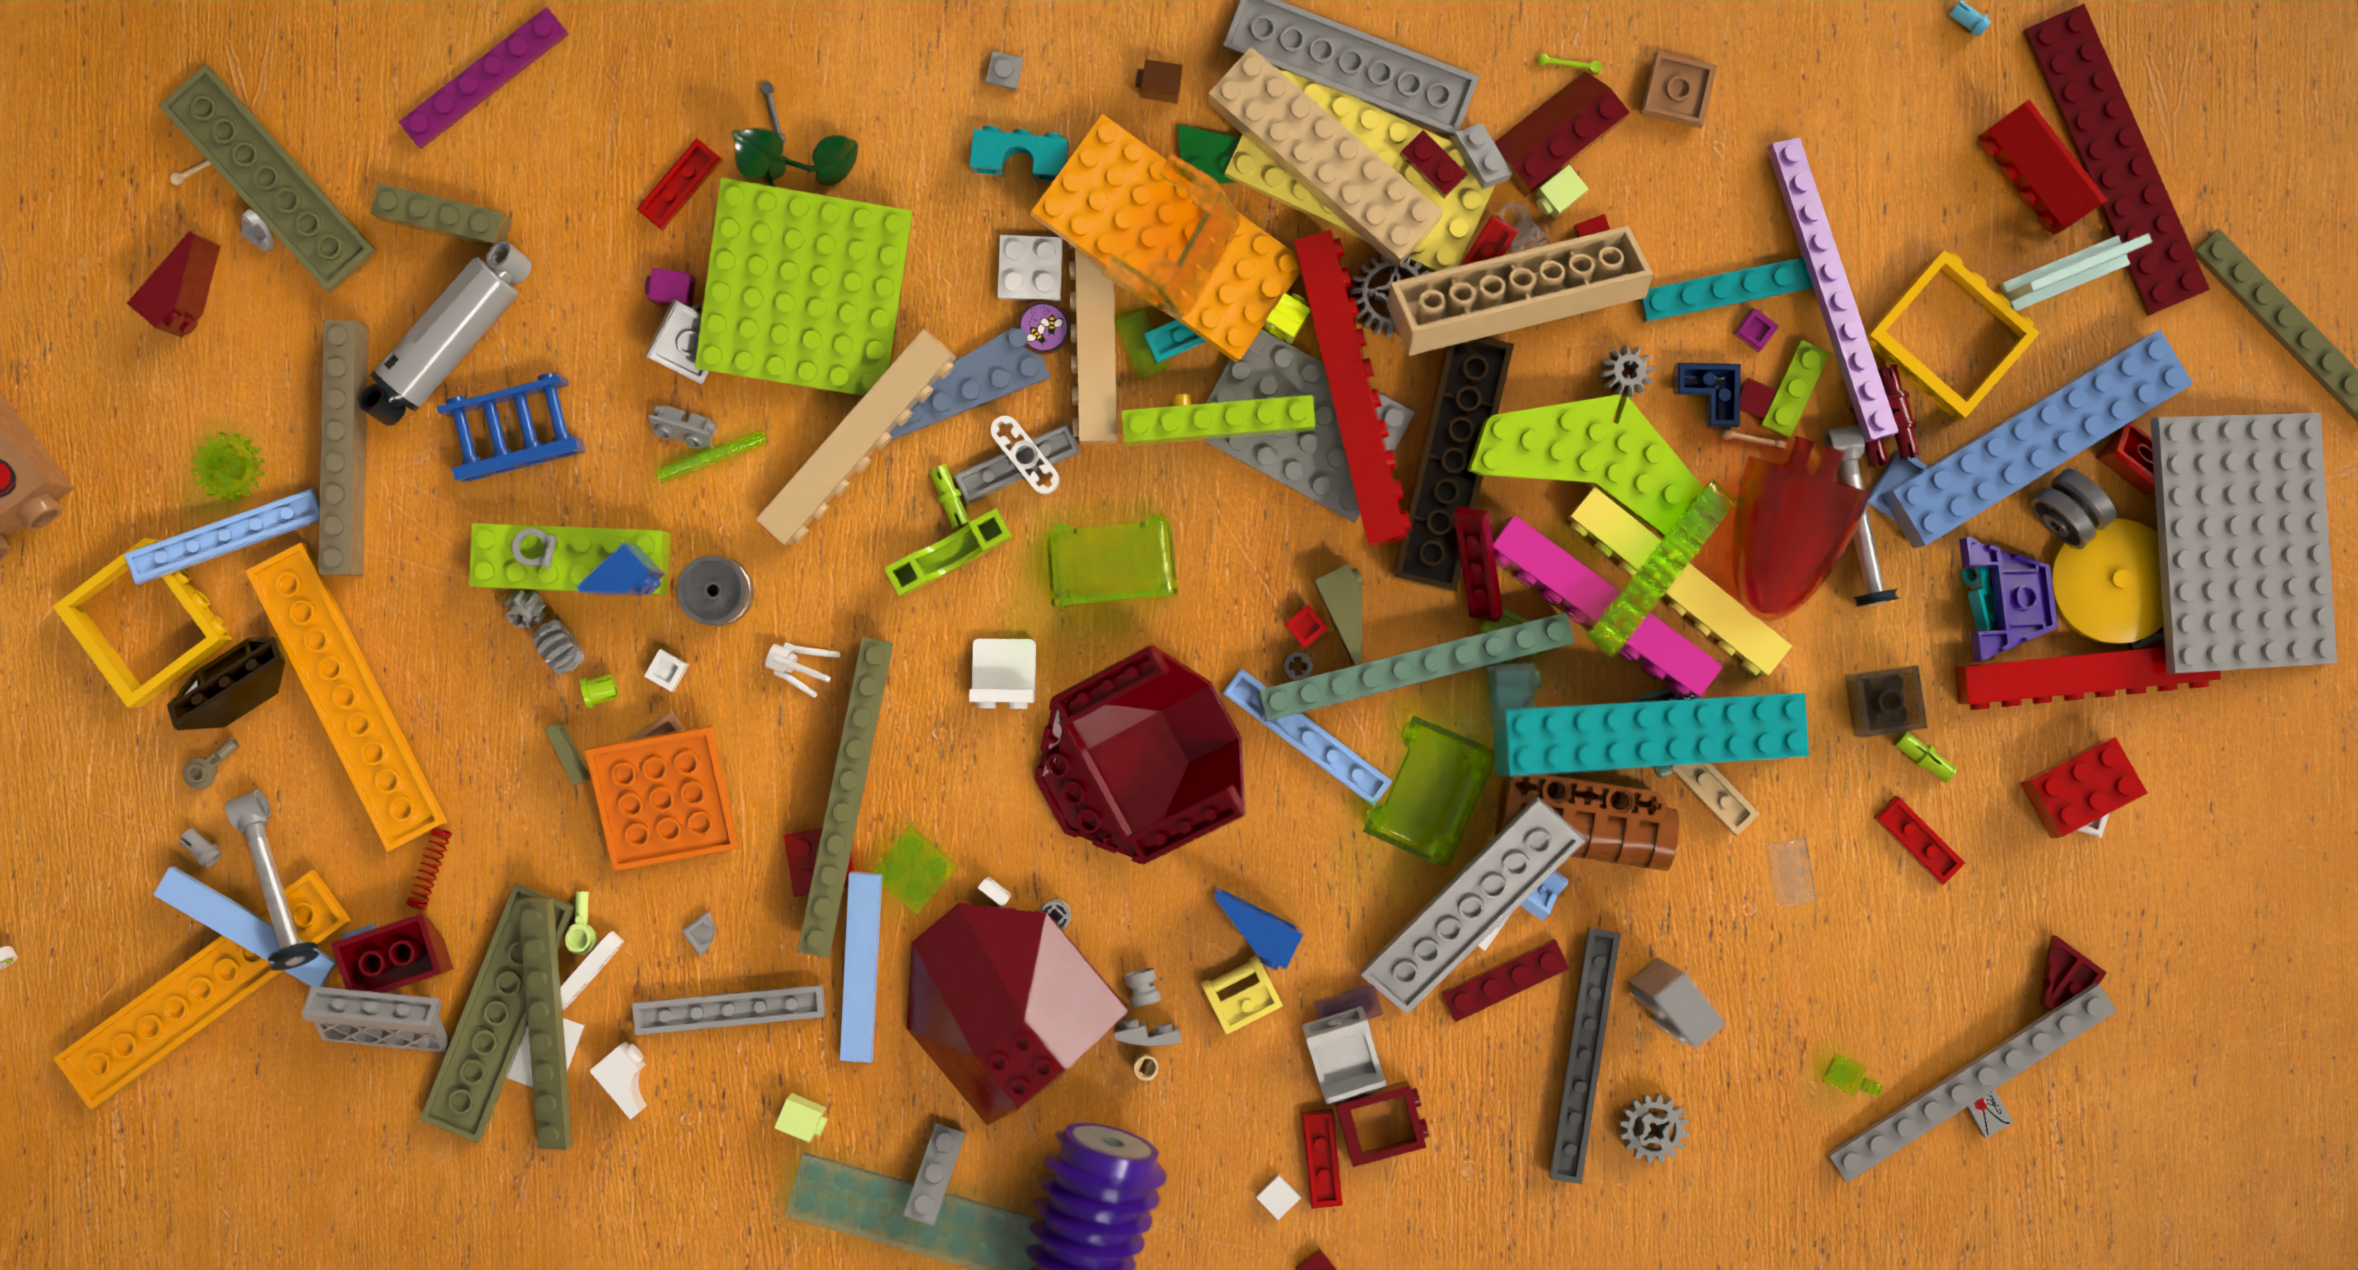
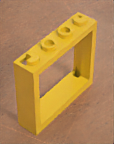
M1943 250L1933 256L1871 327L1866 336L1871 349L1890 365L1897 364V370L1902 376L1954 421L1966 418L2040 332L2034 328V323L2029 317L2024 314H2018L2010 307L2011 303L2006 297L1990 290L1982 276L1967 270L1962 265L1963 261L1959 256ZM1940 269L2019 337L1966 400L1962 399L1886 332Z
M143 538L125 553L154 544L160 540ZM123 553L52 607L128 708H142L229 643L232 638L226 632L225 622L219 616H215L209 609L210 602L202 592L196 591L189 582L191 577L185 569L162 576L206 638L141 686L82 607L84 602L129 570L124 556L125 553Z

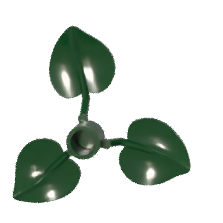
M745 128L732 131L735 163L738 171L749 179L759 178L764 175L763 181L768 186L776 187L773 179H779L784 175L786 171L785 165L809 172L816 171L818 183L826 186L834 185L842 181L850 173L857 158V141L843 135H831L823 138L817 144L812 154V161L815 165H806L788 159L786 156H781L784 150L783 140L772 130Z

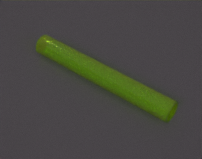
M760 429L656 468V474L659 481L664 483L768 444L763 430Z

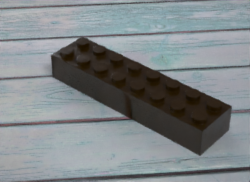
M1483 337L1445 347L1407 507L1412 529L1407 530L1409 539L1399 541L1391 579L1450 593L1456 592L1462 565L1454 512L1459 506L1476 509L1483 476L1467 471L1483 422L1488 417L1498 414L1514 344Z

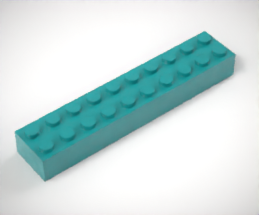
M1805 693L1492 710L1496 775L1515 776L1809 756Z

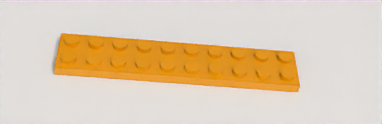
M301 542L246 570L245 572L386 851H393L430 832L432 829L447 823L323 575L318 574V566L307 544Z
M315 870L309 871L284 890L298 937L304 942H315L316 946H318L352 921ZM266 903L254 911L255 914L272 923ZM222 935L53 1059L90 1110L94 1109L283 970L276 971L270 969L272 963Z

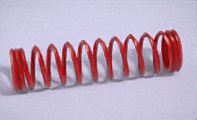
M441 828L432 829L430 835L441 838L446 843L432 840L427 841L445 850L425 847V849L433 851L442 857L423 854V857L435 860L439 864L420 862V864L432 867L437 871L417 869L420 872L433 876L435 879L415 876L416 879L424 880L432 886L413 883V886L421 887L430 893H419L411 890V893L420 895L427 900L423 901L408 897L406 904L410 907L421 910L427 909V902L430 901L427 895L432 894L428 888L435 887L431 881L437 880L434 874L439 873V869L436 867L442 865L438 859L444 858V855L440 852L447 851L443 845L449 844L447 839H450L452 836L450 831Z

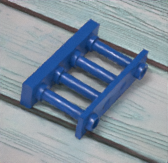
M546 373L537 377L538 381L469 399H465V396L452 397L446 400L445 405L437 406L438 413L445 416L453 415L464 459L461 461V466L452 468L454 479L466 483L586 452L583 440L572 437V434L567 431L557 388L569 386L568 379L560 375L557 376L556 373ZM542 392L545 393L555 433L553 442L543 445L541 441H537L526 396ZM514 400L525 443L522 445L523 450L512 453L506 447L496 404ZM479 408L484 409L494 452L491 453L492 458L485 460L476 457L465 413Z

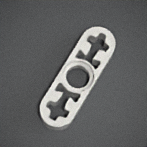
M1000 416L995 419L991 425V434L994 440L1036 492L1043 495L1053 493L1059 486V476L1053 466L1015 419L1010 416ZM1002 423L1006 426L1010 424L1014 426L1011 429V433L1016 440H1018L1020 435L1024 437V440L1017 442L1011 451L1006 448L1012 444L1006 436L998 437L1000 433L998 426ZM1027 446L1034 451V459L1029 464H1021L1016 459V453L1021 447ZM1039 460L1044 462V465L1039 466L1040 470L1045 475L1049 473L1053 475L1050 479L1052 485L1049 488L1045 485L1040 487L1037 485L1040 479L1034 471L1030 476L1026 473L1027 470L1034 468Z
M611 931L560 987L562 1010L566 1009L624 944L625 941L614 931Z

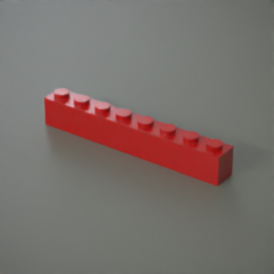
M2165 646L1955 667L1958 704H1969L1970 710L1989 709V702L2001 701V707L2021 705V699L2032 698L2033 704L2053 702L2052 696L2063 695L2064 701L2084 699L2083 693L2095 692V698L2115 696V690L2126 689V695L2147 693L2146 687L2157 686V691L2178 690L2177 684L2188 683L2189 688L2209 687V681L2221 680L2220 670L2167 673Z

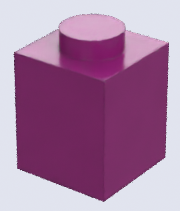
M652 268L651 276L646 278L645 294L648 295V300L654 304L670 306L673 299L691 307L696 278L690 273Z

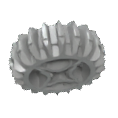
M1382 254L1380 256L1381 264L1372 257L1369 260L1371 269L1364 265L1359 269L1364 277L1354 276L1353 282L1360 287L1351 288L1350 295L1359 297V299H1356L1358 307H1362L1359 310L1360 316H1357L1356 319H1361L1366 315L1368 319L1364 322L1363 327L1367 329L1371 323L1376 324L1377 326L1374 329L1375 335H1378L1383 327L1386 328V338H1391L1395 328L1397 335L1401 337L1387 307L1389 297H1386L1385 294H1388L1393 281H1400L1399 273L1408 278L1429 274V271L1422 274L1418 273L1422 266L1421 262H1417L1414 267H1411L1409 265L1411 256L1399 268L1389 262ZM1390 271L1386 285L1376 286L1375 289L1368 288L1369 282L1375 276ZM1368 298L1383 304L1386 318L1380 316L1372 309Z

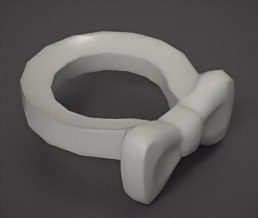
M536 528L524 529L515 536L512 543L514 557L526 566L542 565L544 568H551L552 556L555 553L554 548L558 537L555 535L548 536L545 532ZM529 535L538 536L547 546L545 555L533 560L525 558L520 551L522 540Z

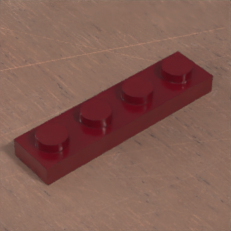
M1459 506L1454 512L1469 617L1498 622L1503 616L1489 512Z
M1553 939L1442 991L1441 994L1454 1021L1457 1022L1570 968L1557 941Z

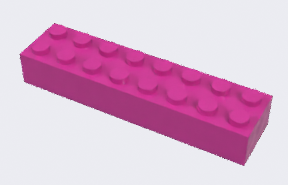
M1516 515L1506 519L1493 536L1496 566L1501 569L1504 566L1510 568L1515 572L1513 578L1526 587L1531 585L1539 589L1541 592L1538 595L1544 601L1553 606L1555 603L1561 605L1566 609L1564 613L1567 612L1569 619L1577 624L1582 622L1592 628L1589 631L1590 634L1604 643L1606 640L1612 642L1617 646L1615 652L1628 661L1633 659L1643 665L1640 668L1641 671L1655 680L1659 678L1667 682L1666 688L1677 697H1701L1723 667V665Z

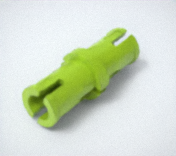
M943 464L938 466L936 470L935 468L929 470L928 473L938 492V503L940 505L943 504L951 523V528L954 530L971 521L961 502L960 489L956 490L948 466Z
M1907 730L1902 731L1893 743L1895 748H1898L1915 760L1914 763L1917 767L1926 768L1944 783L1950 781L1958 769L1957 766L1937 754L1935 747L1932 745L1926 746Z

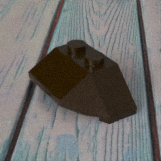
M275 636L247 638L195 671L181 687L177 697L172 698L167 704L173 728L176 730L224 728L278 694L286 662L279 640Z

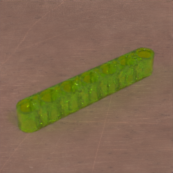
M1712 479L1681 515L1591 628L1586 637L1612 658L1640 626L1733 508L1738 499Z

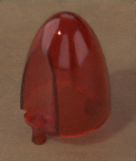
M1795 436L1788 462H1784L1783 465L1748 456L1733 519L1731 559L1736 591L1744 608L1754 617L1764 621L1782 619L1795 612L1822 587L1847 549L1863 516L1871 492L1835 480L1845 451L1824 445L1816 474L1809 473V469H1806L1815 441Z

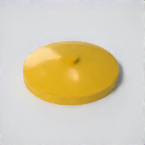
M2116 518L2105 529H2095V538L2083 549H2075L2062 542L2053 557L2050 568L2055 608L2063 621L2071 629L2095 642L2125 644L2146 638L2163 627L2158 533L2133 520Z

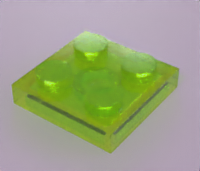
M911 825L870 873L882 874V886L918 915L959 865Z

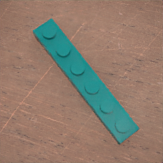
M1798 258L1649 288L1646 298L1640 299L1646 323L1814 288L1804 258Z

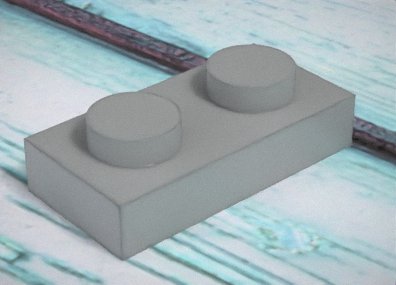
M1483 123L1455 132L1452 140L1482 190L1510 179L1512 172Z

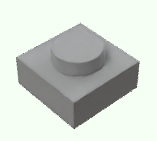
M992 51L986 84L1017 91L1024 63L1023 58Z

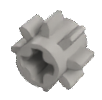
M520 589L517 594L512 593L505 602V605L509 608L505 613L507 619L517 628L531 629L534 624L539 625L546 616L542 611L546 605L542 597L534 591H523Z

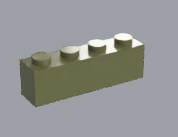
M380 183L377 184L370 214L384 222L490 247L500 241H507L512 220L499 211Z

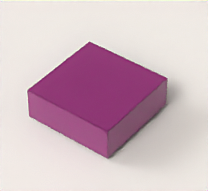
M1752 308L1733 335L1756 352H1760L1779 326L1757 309Z

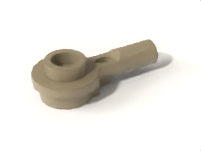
M230 737L208 758H196L189 761L183 770V779L186 784L197 790L211 786L216 774L219 772L218 765L240 746L239 743Z

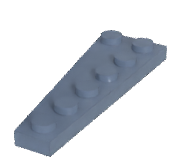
M1015 325L953 363L955 367L943 380L939 377L931 386L934 389L932 394L923 403L918 401L911 408L910 411L913 414L910 419L901 427L896 425L889 433L892 436L890 441L1050 379L1051 377L1042 355L1034 353L1024 346L1028 340L1027 334L1022 329H1016Z

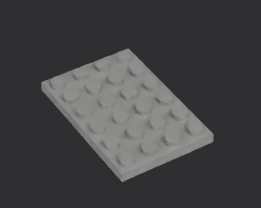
M1261 329L1238 363L1232 359L1229 360L1206 404L1313 395L1316 426L1314 431L1201 441L1349 521L1356 523L1360 510L1324 363ZM1379 393L1382 407L1377 408L1379 419L1385 418L1389 431V437L1384 438L1387 450L1392 449L1394 452L1415 412Z

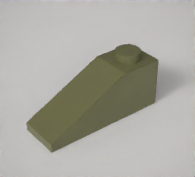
M1347 564L1315 579L1313 584L1353 666H1356L1362 660V590L1360 586L1364 585L1358 569L1356 567L1351 569L1350 565Z

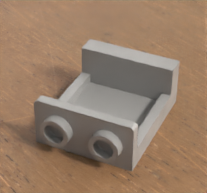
M1362 1006L1302 1024L1326 1104L1333 1102L1341 1103L1348 1100L1349 1097L1362 1093H1373L1387 1085Z

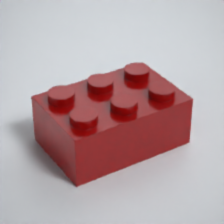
M2116 737L2102 740L2020 782L2051 839L2064 837L2148 794Z

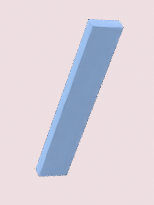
M311 488L125 553L124 556L135 584L140 585L319 522L320 502L315 490Z
M1241 668L1223 694L1368 803L1375 806L1392 783V780L1302 713L1265 722L1257 691L1267 687Z
M174 866L169 867L153 894L154 896L274 964V962L267 960L268 956L280 949L273 923ZM314 948V951L319 952V956L314 960L301 966L284 970L310 986L323 987L337 961Z
M852 871L849 873L840 1061L865 1063L873 1061L882 874Z

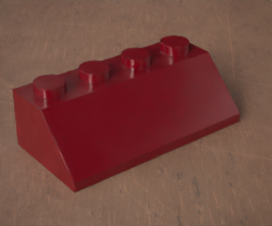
M1585 71L1494 143L1512 172L1511 181L1522 195L1527 197L1623 122L1630 112L1611 87Z

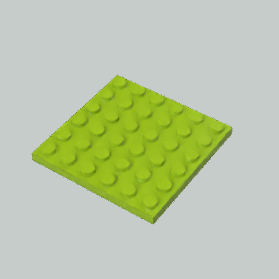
M721 178L695 369L865 396L889 369L913 211Z

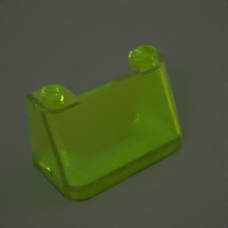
M1164 515L1146 516V522L1071 529L1070 523L1052 525V531L1046 532L1051 607L1053 608L1069 607V605L1074 604L1084 605L1088 603L1153 598V596L1163 598L1178 596L1171 520H1165Z
M1413 715L1411 721L1406 723L1402 731L1404 745L1409 749L1384 806L1377 805L1367 812L1364 819L1365 828L1363 832L1429 862L1445 867L1451 862L1493 767L1495 752L1476 741Z

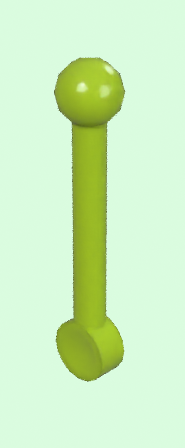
M1545 53L1539 54L1537 57V62L1541 66L1555 64L1589 70L1591 74H1598L1602 69V64L1599 61L1591 63L1551 58Z

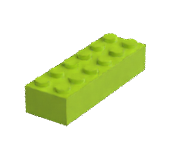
M472 523L469 587L580 592L576 586L623 543L639 546L665 574L659 579L661 585L650 595L668 596L671 533L660 530ZM527 528H536L545 532L548 536L555 535L558 537L554 548L555 553L552 556L551 568H544L542 565L526 566L514 557L512 543L520 531ZM529 535L522 540L520 551L525 558L533 560L545 555L547 546L538 536Z

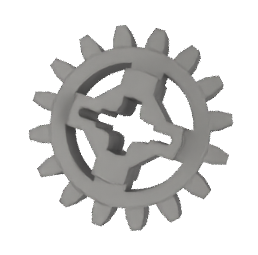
M1643 1093L1642 1102L1639 1103L1632 1098L1631 1102L1634 1107L1631 1110L1625 1107L1622 1109L1627 1118L1618 1119V1123L1625 1127V1130L1620 1131L1618 1134L1622 1139H1628L1623 1146L1628 1151L1634 1149L1633 1156L1636 1159H1640L1644 1154L1645 1161L1649 1164L1652 1163L1654 1157L1660 1163H1664L1665 1154L1675 1158L1676 1154L1673 1149L1675 1147L1684 1149L1685 1146L1680 1142V1138L1689 1137V1133L1682 1129V1126L1688 1124V1120L1685 1117H1679L1683 1109L1680 1106L1673 1107L1674 1100L1670 1097L1666 1098L1663 1102L1662 1095L1659 1093H1655L1653 1100L1650 1099L1649 1095ZM1660 1108L1665 1111L1661 1110L1658 1113H1651L1647 1109ZM1638 1117L1639 1119L1637 1128L1633 1130L1634 1122ZM1653 1122L1656 1124V1129L1658 1130L1654 1134L1650 1132L1651 1128L1649 1127V1125ZM1673 1127V1133L1669 1139V1131ZM1649 1143L1658 1144L1659 1147L1646 1148L1642 1145L1646 1146Z

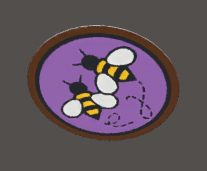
M1038 300L1023 308L1018 316L1016 329L1019 328L1026 332L1028 340L1024 346L1028 350L1037 354H1051L1060 350L1067 343L1071 333V322L1068 314L1060 305L1048 300Z

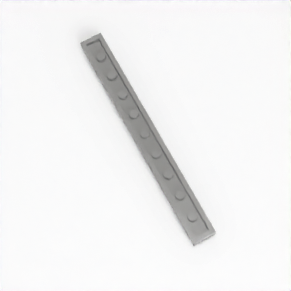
M2097 983L2092 984L1827 1153L1848 1183L2111 1016L2117 1010L2101 986Z

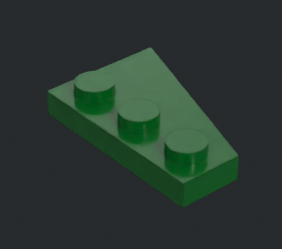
M1177 124L1182 172L1202 186L1237 183L1225 177L1224 173L1241 138Z

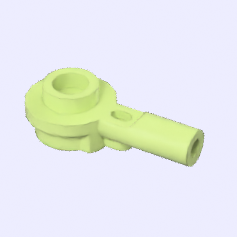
M576 892L575 924L569 927L565 935L566 947L570 952L577 955L588 954L594 949L597 942L596 932L588 925L589 892Z

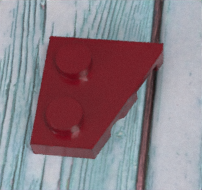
M2053 935L2049 944L2040 1004L2051 1011L2092 984H2099L2107 972L2058 936Z

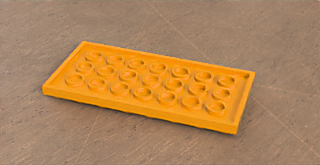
M1103 114L1030 214V216L1236 363L1241 360L1265 325L1271 311L1276 307L1283 294L1287 293L1301 272L1296 253Z

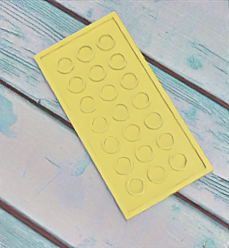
M1276 68L1443 211L1440 222L1410 254L1412 257L1410 262L1414 264L1421 262V267L1431 272L1458 267L1495 185L1482 190L1455 143L1360 99ZM1422 130L1468 174L1445 199L1400 156L1401 151ZM1242 135L1224 173L1225 177L1366 241L1249 139Z

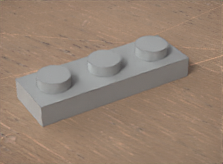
M935 1123L903 1215L904 1217L934 1227L966 1133Z

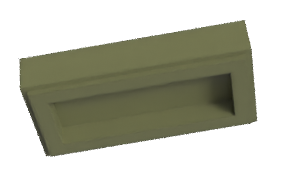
M553 724L545 728L544 730L572 784L579 785L590 780L591 775L565 725Z

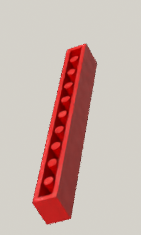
M1327 230L1295 239L1294 243L1367 543L1371 548L1409 539L1407 530L1412 529L1408 511H1402L1399 499L1404 498L1401 481L1394 480L1392 469L1397 468L1394 452L1392 449L1387 450L1384 438L1389 437V431L1385 418L1379 419L1377 411L1378 407H1382L1378 389H1372L1370 377L1375 376L1371 359L1364 358L1362 347L1367 346L1363 328L1357 329L1355 317L1360 316L1355 297L1351 299L1349 297L1347 287L1352 286L1348 267L1342 268L1340 257L1345 256L1341 238L1335 239L1332 231Z

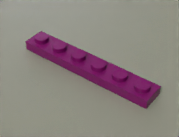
M548 7L544 8L399 121L400 125L420 149L424 148L569 35L550 9Z

